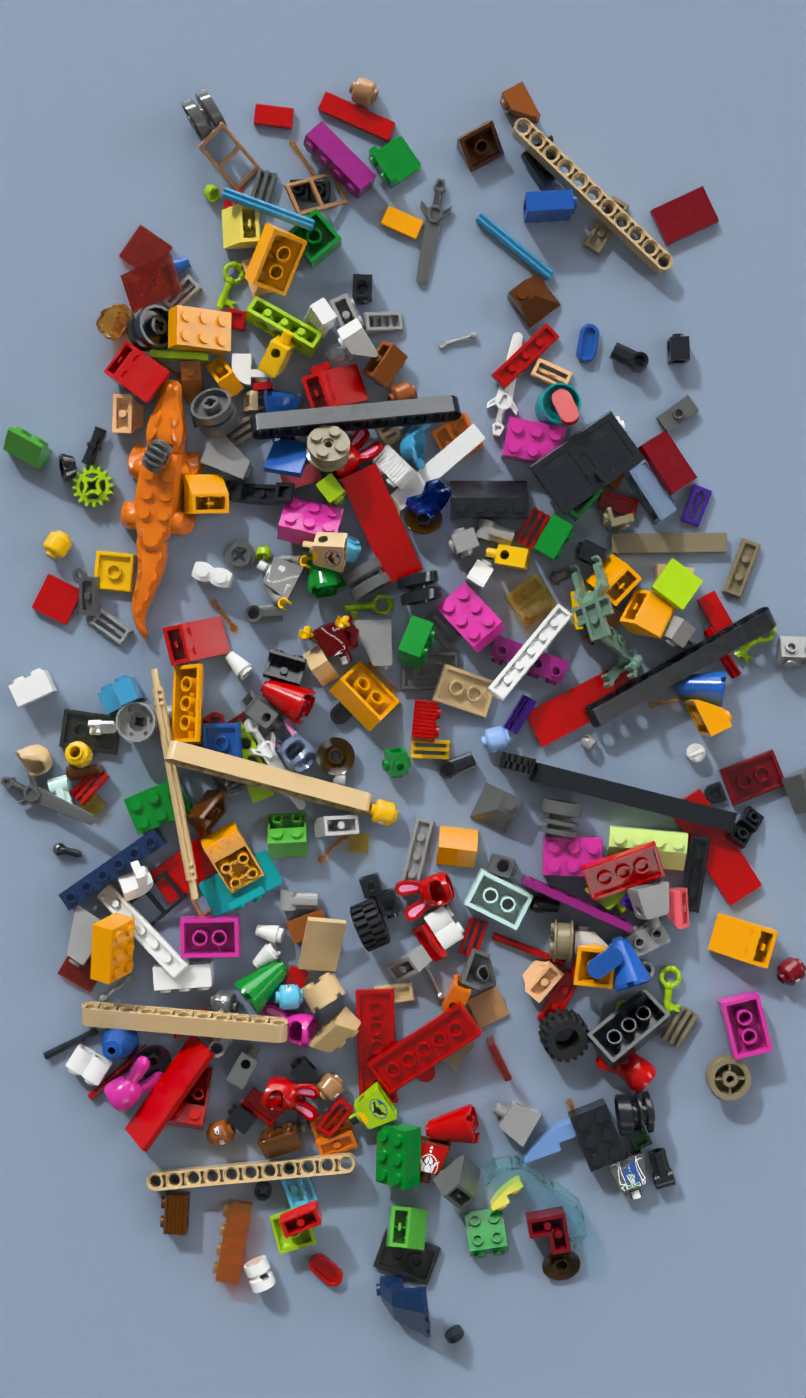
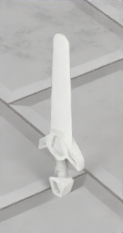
M516 332L512 336L506 361L522 346L523 335L520 332ZM516 379L506 389L499 385L497 396L487 403L486 410L493 406H496L498 409L496 422L492 424L493 436L500 437L504 429L503 419L505 411L510 409L517 416L518 408L513 402Z
M252 718L247 719L244 722L246 732H251L258 743L257 749H249L251 754L262 757L268 766L286 770L275 751L276 737L273 732L269 733L268 740L265 741L258 730L259 724ZM289 796L297 809L303 810L305 808L304 800Z

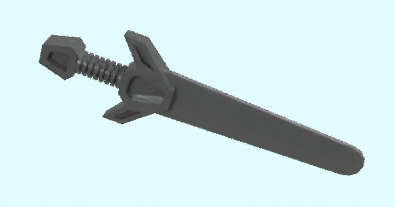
M438 178L433 187L435 191L433 205L427 207L421 200L420 209L426 218L416 278L419 285H424L427 282L441 222L451 214L452 206L445 210H442L440 207L442 194L446 190L444 179Z
M30 774L28 775L29 786L16 782L15 777H2L0 783L6 789L13 788L23 793L25 799L17 804L26 806L34 802L88 825H93L96 822L93 814L40 788L36 777Z

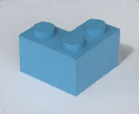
M129 675L116 678V683L102 687V691L97 693L107 714H113L119 711L125 704L138 702L145 698L136 678L129 677Z

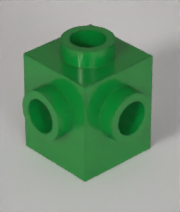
M403 747L384 749L383 770L392 778H401L403 775L409 774L411 760L408 752Z

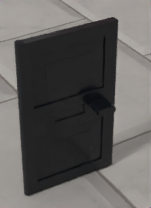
M609 411L530 465L529 469L536 476L561 513L566 515L645 458L615 418L612 411Z

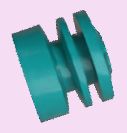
M556 383L549 386L537 398L535 403V413L541 423L565 426L552 408V395L556 390H567L580 411L581 398L578 391L566 383Z

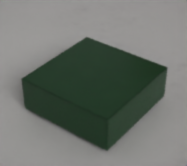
M637 1127L634 1129L633 1135H627L635 1152L653 1144L646 1129L644 1133L640 1134Z

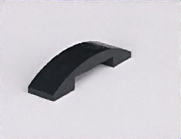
M226 480L229 501L256 505L292 503L294 483L276 482V485L246 484L244 481Z

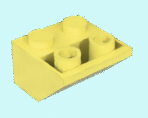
M239 204L222 210L224 250L256 248L261 236L260 212Z

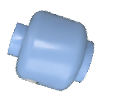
M502 726L486 729L484 732L485 736L481 737L483 747L488 748L490 753L506 750L508 744H510L508 730H504Z

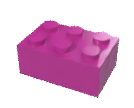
M509 417L501 458L533 464L564 443L567 427Z
M293 497L292 503L284 505L278 524L277 539L303 545V541L314 542L318 532L339 533L344 509Z
M465 582L436 607L445 620L477 654L506 629L501 619Z
M543 834L541 873L543 875L584 877L581 866L602 859L603 839L596 836L558 838Z
M219 915L217 917L183 916L180 919L181 958L239 957L241 954L240 915Z
M753 990L717 999L730 1055L735 1060L773 1051L760 996L756 991Z

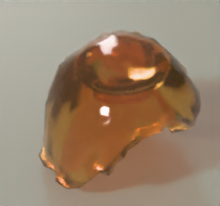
M111 304L100 312L101 315L97 319L96 326L104 338L115 341L127 335L126 324L133 311L126 304Z

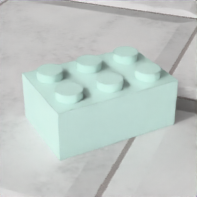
M480 868L464 900V904L517 930L534 895Z

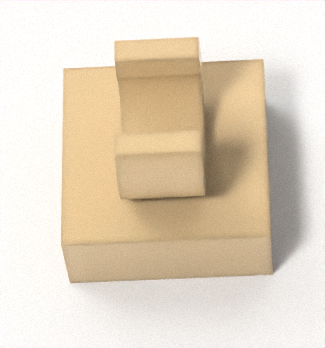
M253 390L243 393L242 412L251 413L264 409V406L258 405V400L264 399V396L258 395V391Z

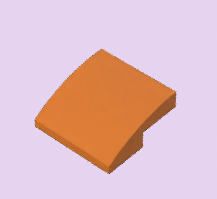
M463 413L458 420L443 424L432 431L431 434L442 451L469 428L472 422L467 413ZM482 442L481 444H479L467 456L483 448L485 446L484 443Z
M346 1107L334 1120V1122L328 1127V1131H330L333 1128V1126L339 1121V1119L344 1115V1113L347 1111ZM333 1111L321 1126H324L336 1111ZM323 1115L318 1116L314 1121H309L320 1155L342 1153L358 1147L349 1116L331 1138L315 1126Z

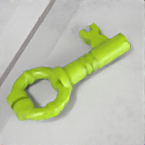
M235 260L223 267L225 285L216 304V307L223 309L224 305L234 309L232 305H235L236 302L230 301L228 295L232 286L244 279V268L241 263H237ZM230 267L234 269L236 267V270L240 271L237 279L228 277L227 272Z
M380 593L374 596L370 602L345 604V612L350 611L351 616L358 620V615H356L358 610L371 609L376 614L385 615L394 608V599L387 594ZM385 598L387 609L379 610L376 601Z
M776 627L769 631L770 635L767 638L763 639L762 636H759L733 652L734 656L737 659L743 657V660L748 663V659L752 660V657L748 655L747 651L757 643L771 641L775 635Z
M667 965L660 971L659 979L665 987L663 1007L670 1014L672 1010L680 1012L678 1007H681V1005L671 1003V995L673 989L679 985L682 978L676 966ZM666 972L676 973L677 977L674 983L665 981L664 974Z

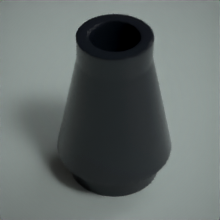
M537 894L534 895L530 903V910L535 913H557L559 901Z

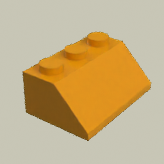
M266 223L244 278L255 286L286 296L307 241L282 228Z
M361 661L352 667L329 690L368 731H371L400 702Z
M686 699L683 701L700 735L712 737L732 727L731 721L733 719L728 710L725 711L724 708L697 699Z

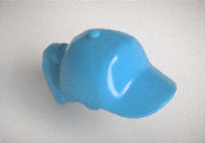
M432 423L409 425L407 433L400 440L399 451L401 457L405 461L414 462L417 469L425 467L422 458L425 455L423 451L426 441L424 430L428 429Z

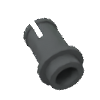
M571 565L557 572L552 571L549 577L553 585H560V582L572 577L573 570L571 571L570 569Z

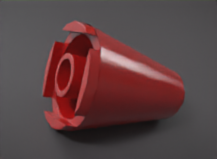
M265 681L261 687L262 697L298 726L304 722L301 720L302 717L309 715L316 699L313 697V694H316V692L312 689L280 681Z
M468 1104L428 1120V1124L425 1125L426 1136H429L431 1140L478 1143L480 1132L476 1133L479 1122L475 1107H472L473 1104Z

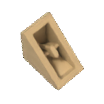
M318 645L303 654L308 666L322 687L339 677Z

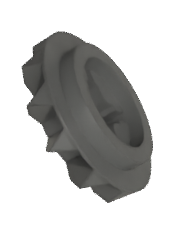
M237 540L227 546L225 561L230 568L244 571L254 563L255 551L248 542ZM235 549L240 553L246 551L243 555L245 562L241 559L235 560L237 557Z

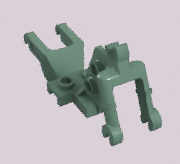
M599 555L591 557V560L595 562L593 569L597 583L595 590L590 593L586 591L579 566L577 564L570 566V569L573 570L571 576L575 586L574 599L580 604L572 608V610L576 612L577 626H587L591 642L600 640L621 657L619 662L609 670V673L601 676L605 680L604 687L608 688L613 686L619 674L626 670L629 672L627 675L629 679L637 677V670L643 662V657L641 655H634V650L628 652L624 636L608 625L606 617L614 614L609 595H603L609 588L602 560Z

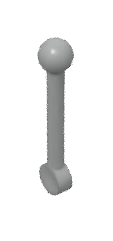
M472 332L470 335L447 342L440 341L438 346L440 349H444L447 345L467 339L474 340L477 338V333Z
M428 964L423 969L427 971L439 999L442 1000L444 999L431 973L430 964Z
M131 975L127 976L125 981L107 994L101 995L99 1000L105 1002L110 995L124 985L132 983L134 977Z

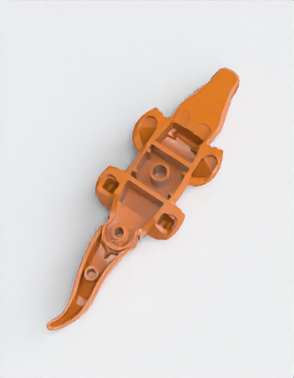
M167 380L159 389L158 398L147 424V446L144 448L143 445L135 444L128 456V472L137 480L135 501L123 503L120 516L122 525L127 529L136 530L138 537L136 541L138 571L131 609L135 626L143 638L149 636L146 626V615L166 569L169 554L167 541L170 540L172 534L180 536L190 534L196 524V514H185V507L183 505L184 475H196L203 472L200 452H186L187 425L182 404L183 388L179 382L174 380ZM157 438L164 440L172 447L170 461H168L163 471L158 474L147 470L142 465V457L151 444V441Z

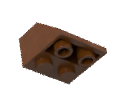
M286 1121L280 1127L274 1128V1126L263 1129L258 1140V1146L266 1160L303 1148L304 1141L299 1130L298 1121L293 1123L292 1121Z

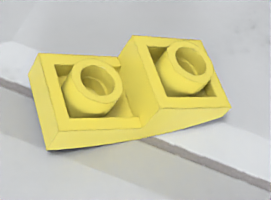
M519 1174L507 1181L494 1194L490 1201L492 1211L504 1209L510 1203L508 1195H514L524 1187Z

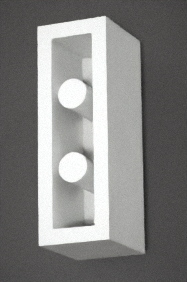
M213 960L187 962L189 966L176 979H173L160 964H155L153 966L154 991L159 990L160 993H169L171 989H179V992L190 991V988L208 990L214 984Z

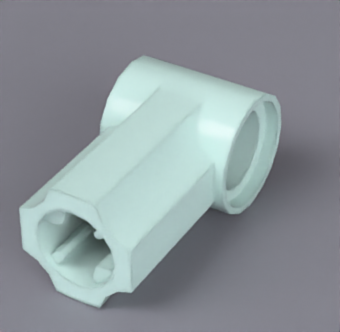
M62 775L48 779L50 793L73 804L70 793L72 786L69 777Z

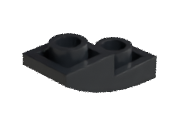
M293 179V180H290V183L296 182V181H299V180H303V179ZM314 181L322 202H330L331 183L329 181ZM309 183L291 187L296 201L317 202Z
M748 806L735 823L733 832H729L727 839L742 850L746 847L752 834L759 828L764 816L751 806Z

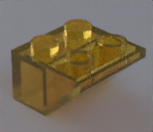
M537 573L504 597L526 627H529L557 605L548 587Z

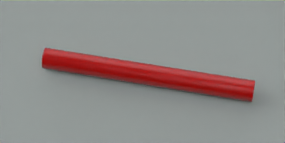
M495 932L493 934L492 940L564 967L566 960L556 959L553 962V958H549V953L501 934Z
M144 1044L88 1094L89 1099L93 1101L104 1091L106 1084L120 1077L132 1066L135 1054L148 1045Z

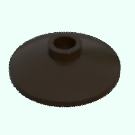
M429 504L414 505L404 515V522L407 528L418 534L433 533L442 525L443 518L441 512Z
M329 738L317 750L318 765L329 775H342L348 772L354 764V749L343 738ZM333 753H339L340 758L338 760L333 759Z
M573 1251L552 1255V1252H550L543 1259L542 1269L544 1274L550 1279L566 1280L573 1277L579 1271L580 1259Z

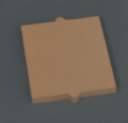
M496 985L469 998L467 1001L472 1012L471 1016L475 1018L480 1029L510 1014L504 1003L505 999L501 997Z

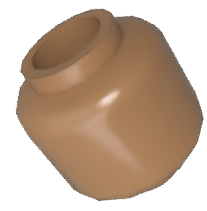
M360 77L356 82H352L349 93L352 94L351 99L353 102L369 107L371 104L374 105L379 89H377L375 82Z
M327 1072L316 1083V1087L320 1091L319 1097L323 1101L326 1099L334 1101L344 1091V1081L335 1072L333 1074Z

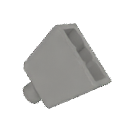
M654 881L628 888L627 892L635 916L638 919L648 920L649 929L661 927L659 916L669 913V883Z
M510 1100L507 1107L497 1102L492 1110V1113L500 1117L498 1121L499 1128L522 1147L541 1117L539 1109L515 1100Z

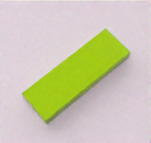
M150 350V357L155 361L181 362L200 360L202 364H208V353Z

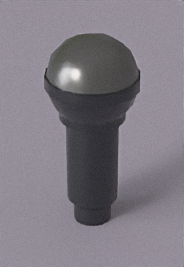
M56 843L53 846V853L56 856L64 854L73 857L82 856L81 851L68 848L62 843Z

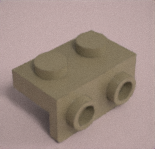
M611 507L606 508L602 512L603 515L600 516L602 526L606 527L607 531L616 529L618 532L628 529L630 524L635 521L633 513L614 518Z

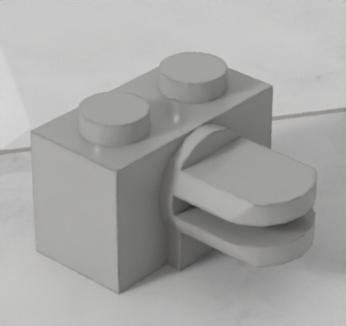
M672 615L661 639H656L660 642L665 640L672 647L677 645L686 650L690 648L687 642L692 645L696 642L691 638L696 628L686 620Z

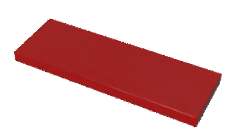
M376 463L341 478L340 480L372 551L383 565L381 570L382 572H387L391 579L388 585L396 582L398 578L422 570L421 563Z
M610 669L533 708L527 720L541 747L590 723L584 711L585 707L632 681L635 677L629 679L627 677L629 672L626 670L619 674L613 686L605 688L603 685L605 680L601 676L609 673Z
M697 789L683 798L690 802L711 806L701 789ZM672 817L681 832L688 833V843H690L691 834L710 837L706 870L730 906L762 886L739 848L727 839L728 831Z
M394 988L355 989L356 1017L361 1021L358 1027L359 1032L357 1033L359 1096L378 1081L367 1066V1062L396 1044ZM383 1088L391 1102L398 1103V1090L389 1095Z
M459 1001L368 1061L367 1066L390 1095L481 1036L483 1031L462 1002Z
M190 1035L125 1127V1130L142 1151L147 1152L215 1056L198 1036Z

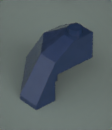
M380 1276V1283L376 1284L377 1296H381L382 1302L394 1320L426 1337H431L426 1286L404 1288L402 1276Z

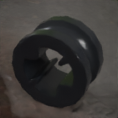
M266 1181L259 1182L254 1191L255 1197L260 1201L268 1200L272 1193V1186ZM259 1188H267V1195L264 1193L260 1194Z

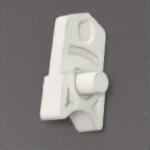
M88 721V726L90 727L89 735L115 733L117 730L114 721Z

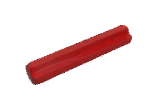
M709 627L704 631L706 638L716 633L713 627ZM730 654L720 658L732 679L741 674Z

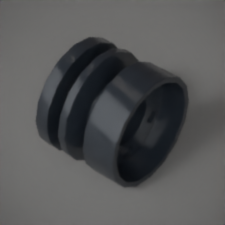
M648 1091L642 1092V1101L637 1092L634 1093V1102H631L628 1093L614 1096L616 1121L620 1136L633 1135L634 1125L638 1126L640 1134L644 1133L645 1125L648 1133L654 1132L655 1111Z

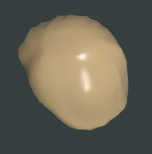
M40 744L30 745L15 751L19 760L23 762L25 769L29 770L32 776H40L48 772L52 767L53 760L50 752Z

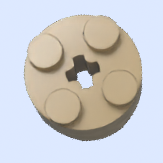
M327 972L318 978L320 982L317 984L311 982L302 988L303 993L301 994L312 1013L317 1011L316 1007L320 1010L340 997L339 992L341 995L346 993L334 973Z

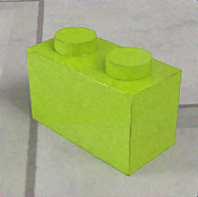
M331 473L316 484L317 490L330 506L339 507L345 502V490Z

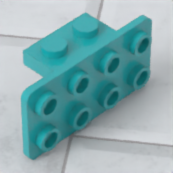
M267 850L254 854L265 875L232 894L218 873L199 883V888L214 916L217 917L233 909L237 912L247 907V902L253 900L255 903L263 899L264 893L282 883V878L272 858H269Z

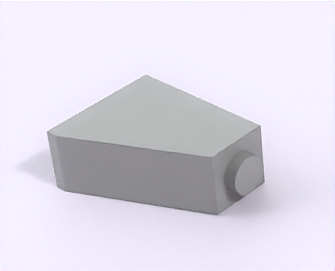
M226 435L209 438L200 461L202 465L244 482L246 478H250L253 471L252 463Z
M391 619L353 620L354 625L360 631L359 638L372 665L377 666V670H389V666H392Z
M79 905L75 908L67 955L71 957L69 962L77 967L80 964L85 966L90 959L93 924L100 921V919Z

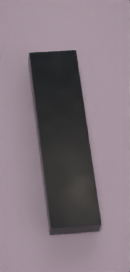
M694 834L690 836L683 888L688 889L689 911L699 913L710 837Z

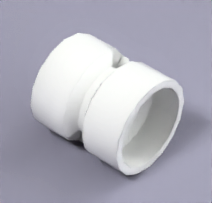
M267 1256L255 1257L244 1264L243 1268L246 1276L251 1278L249 1283L254 1293L263 1292L275 1285L276 1280L273 1272L269 1270L270 1264Z

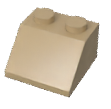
M345 1006L318 1030L309 1046L331 1053L334 1049L339 1050L345 1045V1040L348 1037L352 1039L359 1032L358 1027L361 1021Z

